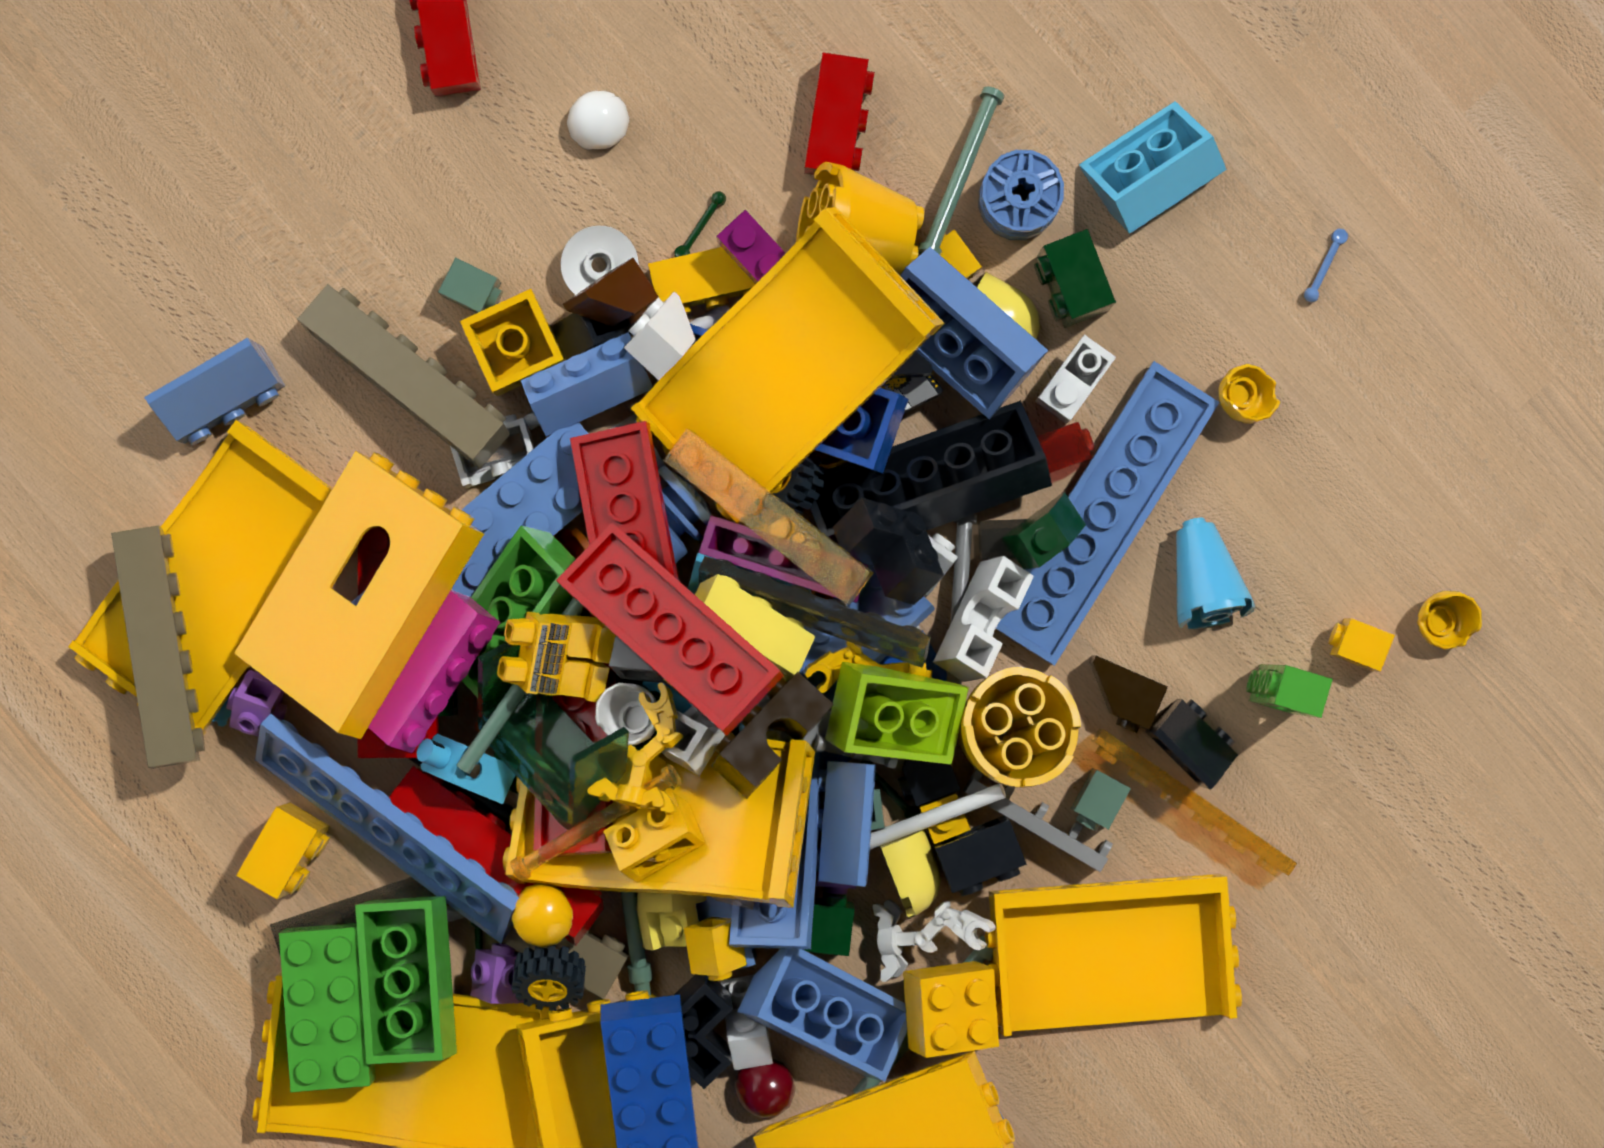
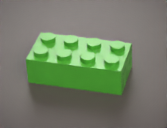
M521 525L471 596L474 601L500 621V624L493 633L492 639L483 647L471 665L468 675L462 680L480 700L500 703L512 686L511 683L504 682L497 676L499 659L502 656L518 658L520 645H511L505 641L506 621L508 619H526L527 612H536L540 615H561L573 598L556 580L576 559L550 532Z
M446 896L370 900L355 905L366 1064L442 1061L457 1054Z
M356 923L284 929L279 933L290 1092L370 1086L376 1079L375 1064H366Z

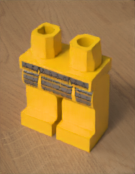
M527 612L526 619H508L506 621L505 641L511 645H520L518 658L502 656L499 659L497 676L502 681L518 685L523 691L530 694L565 695L585 698L591 702L598 701L606 688L609 667L604 663H610L615 635L598 619L589 616L540 615L536 612Z

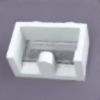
M515 414L505 416L506 420L503 423L510 435L481 469H478L450 446L463 487L470 488L499 479L535 448L528 424L524 418L517 420Z

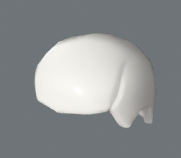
M592 91L579 97L572 105L568 115L567 126L571 138L582 148L587 150L608 149L616 145L626 135L629 115L624 102L615 96L614 93Z
M619 682L605 689L596 702V723L612 741L627 746L639 745L650 739L656 731L639 702V693L645 692L648 694L651 703H655L657 700L644 687L637 684Z

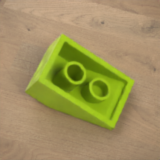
M842 662L825 739L847 753L952 765L969 687L878 666Z

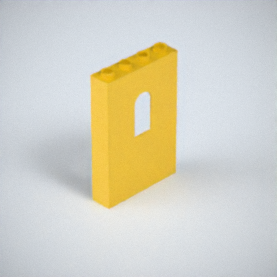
M355 451L234 654L336 732L361 739L484 536V533L471 525L474 518L456 507H453L451 511L444 505L447 499L426 488L425 492L418 489L417 487L420 484L418 479L402 470L398 474L392 471L394 463L376 452H373L371 457ZM382 527L390 537L389 551L358 604L354 605L332 589L363 535L371 528Z

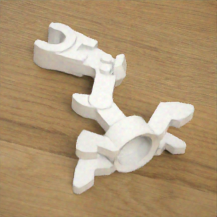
M892 900L885 901L884 906L874 904V915L880 917L877 924V945L882 955L881 960L886 967L881 970V981L887 982L892 977L897 978L906 970L909 964L901 956L903 946L918 945L926 952H935L937 947L932 942V939L945 926H948L969 947L981 950L987 944L978 938L977 929L981 928L989 933L994 931L996 926L989 919H985L968 910L959 911L949 908L951 906L950 901H945L935 909V917L921 931L902 932L900 926L896 925L903 913L900 907Z

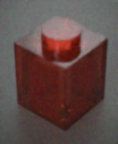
M1079 422L1037 436L1046 456L1050 474L1090 460L1091 455L1089 451L1095 449L1089 430L1087 428L1081 430Z

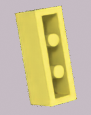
M717 574L701 582L695 595L783 673V678L786 681L790 680L797 672H800L815 639L813 634L804 629V625L801 622L781 615L772 609V605L767 600L745 592L739 588L740 585L737 581L728 576Z

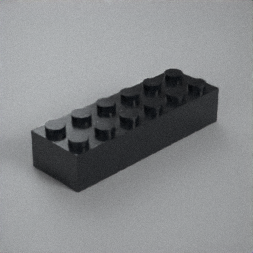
M1020 400L999 408L990 419L981 414L892 446L883 473L850 462L825 470L824 475L818 477V479L824 481L823 488L817 487L815 491L820 496L817 500L810 499L813 505L810 508V512L825 551L844 557L833 526L862 497L920 515L926 524L927 531L1050 487L1052 483L1046 456Z

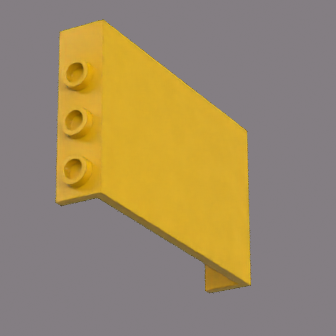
M1207 874L989 891L990 920L996 928L989 933L985 931V941L987 948H993V963L988 964V966L994 968L998 1032L1003 1036H1012V1031L1224 1015L1229 1019L1237 1018V1008L1242 1006V993L1240 985L1235 984L1234 968L1239 967V953L1237 946L1232 945L1231 929L1236 928V912L1234 906H1229L1227 876Z
M647 990L636 991L626 994L625 1001L655 998L656 996L653 994L649 995ZM610 999L587 1003V1009L572 1012L570 1007L564 1010L562 1008L556 1009V1011L548 1012L549 1018L516 1025L539 1148H617L601 1029V1004L611 1003Z
M970 1051L764 1126L753 1139L757 1148H1014L1012 1142L1015 1141V1136L1010 1122L1001 1117L997 1107L999 1105V1096L994 1084L987 1082L975 1051Z

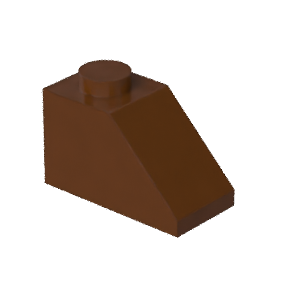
M632 257L563 303L566 311L613 327L627 319L630 325L636 322L647 309L646 306L659 296Z

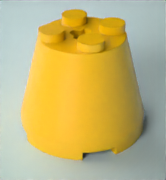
M824 162L817 168L814 173V179L819 181L811 191L810 197L804 196L798 221L796 242L815 222L814 218L824 208L836 207L891 267L901 275L904 269L918 257V246L914 244L917 230L923 224L924 208L916 206L912 199L844 165Z
M1007 668L982 680L968 697L959 729L960 747L966 759L991 780L1016 788L1037 786L1060 775L1073 760V754L1078 741V730L1081 727L1080 715L1070 692L1052 675L1048 676L1029 668ZM1007 732V735L1003 737V741H1000L998 735Z

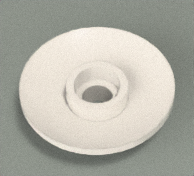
M591 226L577 232L565 245L561 256V272L566 285L576 295L610 270L632 257L639 265L638 256L632 242L622 232L608 226ZM596 257H601L606 262V268L602 272H595L592 269L591 263Z

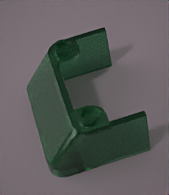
M505 642L478 657L477 722L479 730L482 729L512 686L511 683L504 682L497 676L499 659L502 656L518 658L520 645H511ZM526 693L489 746L564 828L571 829L582 823L601 802L599 797L590 795L587 789L603 778L617 783L625 774L628 762L629 731L622 727L598 742L593 743L553 700V695Z

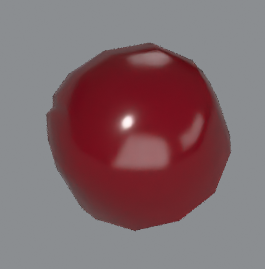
M773 1058V1064L740 1069L735 1081V1092L739 1103L751 1115L763 1119L777 1117L787 1110L792 1103L796 1089L788 1068L782 1062Z

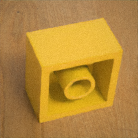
M532 289L526 290L460 321L490 389L496 396L521 386V380L566 361Z
M291 802L276 806L236 876L275 899L288 894L292 895L295 890L299 892L311 872L306 869L309 861H312L315 856L319 858L330 840V837L325 835L330 825Z
M977 961L903 971L908 1049L925 1058L999 1047L994 968Z

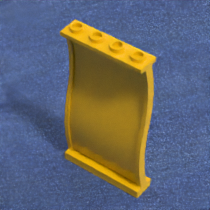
M836 207L824 208L814 218L815 222L788 252L687 350L683 357L652 387L640 402L635 403L630 408L638 416L636 418L637 422L647 421L650 423L651 434H654L664 444L663 450L672 461L681 463L691 473L689 475L691 482L699 490L707 491L717 502L716 508L726 519L734 520L737 524L749 519L758 506L823 441L862 406L931 335H934L945 324Z
M235 420L229 428L227 437L193 486L161 525L164 535L171 534L174 557L168 558L170 573H177L180 596H175L174 600L176 612L183 611L187 634L180 635L182 650H189L191 655L193 673L186 674L189 690L195 689L197 693L199 712L193 713L195 728H202L203 736L234 687L239 684L251 668L249 664L234 654L333 489L245 423ZM118 580L96 609L77 639L72 640L68 647L77 653L74 659L90 671H94L97 668L106 674L108 678L105 682L121 694L129 691L137 697Z
M531 720L530 732L525 734L523 740L524 767L523 770L519 771L516 781V788L519 793L517 808L512 810L510 816L511 843L510 847L506 848L503 856L505 875L518 884L528 882L589 890L711 896L775 904L777 907H794L815 757L814 749L806 740L791 739L790 742L767 739L769 747L782 760L748 799L711 767L719 755L716 751L700 776L668 759L664 754L657 755L666 761L661 791L666 793L673 791L689 803L705 844L637 883L619 871L612 853L546 858L533 856L537 721ZM614 742V749L628 750L627 745ZM613 801V825L618 818L631 813L619 809L620 804Z
M281 972L276 975L275 981L270 980L267 990V1004H272L271 1019L265 1020L262 1031V1043L268 1044L266 1059H260L257 1072V1081L263 1082L261 1097H256L252 1115L253 1121H258L257 1133L305 1134L364 1141L401 1148H539L516 1025L549 1018V1006H543V1010L536 1009V1004L534 1003L530 1007L524 1005V1003L490 1004L473 996L453 994L457 1054L442 1061L375 1064L376 1079L370 1086L290 1092Z

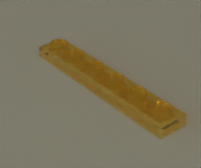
M685 430L663 460L846 605H850L874 574L692 430Z
M1099 728L1091 739V742L1098 746L1095 751L1097 755L1113 766L1119 760L1131 768L1127 775L1145 788L1150 782L1160 788L1162 793L1159 797L1177 810H1179L1182 804L1194 812L1191 820L1209 832L1216 827L1227 836L1223 842L1242 855L1246 849L1259 857L1255 864L1275 877L1278 871L1289 876L1297 865L1291 858L1104 729Z

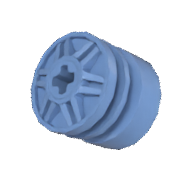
M1014 150L1001 155L989 166L979 190L978 208L984 223L995 234L1008 240H1028L1040 235L1052 224L1064 199V182L1059 169L1047 156L1033 150ZM1018 184H1023L1024 190H1031L1026 201H1022L1020 195H1013Z
M663 465L658 469V472L668 483L662 489L676 564L688 553L680 536L686 532L695 540L702 541L704 537L696 530L693 524L700 519L707 526L712 513L706 501L684 477Z

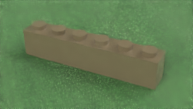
M327 284L297 318L305 330L478 469H481L510 435L503 423L506 417L488 403L484 408L473 400L477 396L476 393L462 381L458 380L456 384H453L445 377L447 370L436 360L429 357L424 361L416 354L418 347L407 337L400 334L395 338L387 331L389 324L378 314L371 311L366 315L358 308L360 301L345 288L338 292Z
M159 525L111 533L148 768L154 769L200 761L199 752L205 751V742L202 728H195L193 713L199 712L196 690H189L186 674L193 673L190 652L189 650H182L180 635L187 634L184 613L183 611L176 612L174 600L175 596H180V585L177 573H170L168 558L174 557L171 534L164 535V531Z

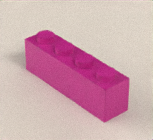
M451 589L368 728L388 746L413 753L415 748L424 740L427 730L438 714L447 706L448 699L456 687L468 675L471 665L483 647L492 639L493 633L500 624V621L471 597Z

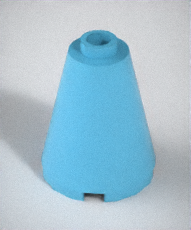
M1203 517L1183 522V528L1176 532L1177 621L1179 627L1183 628L1187 624L1188 629L1206 628L1230 622L1229 617L1237 611H1240L1241 618L1254 612V600L1215 524L1206 522Z

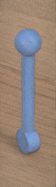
M1337 229L1332 233L1331 239L1333 243L1312 286L1304 292L1306 301L1312 303L1318 300V289L1339 246L1348 239V233L1344 229Z

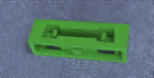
M1260 664L1258 671L1252 670L1246 692L1251 693L1250 702L1293 715L1322 718L1333 679L1288 665Z

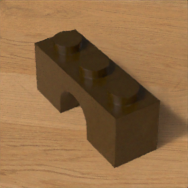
M799 672L788 682L782 677L766 694L771 700L762 709L756 705L741 721L745 726L744 729L737 736L730 732L714 749L719 755L711 767L746 799L764 782L782 760L769 747L766 733L772 730H779L787 733L794 740H803L834 705Z

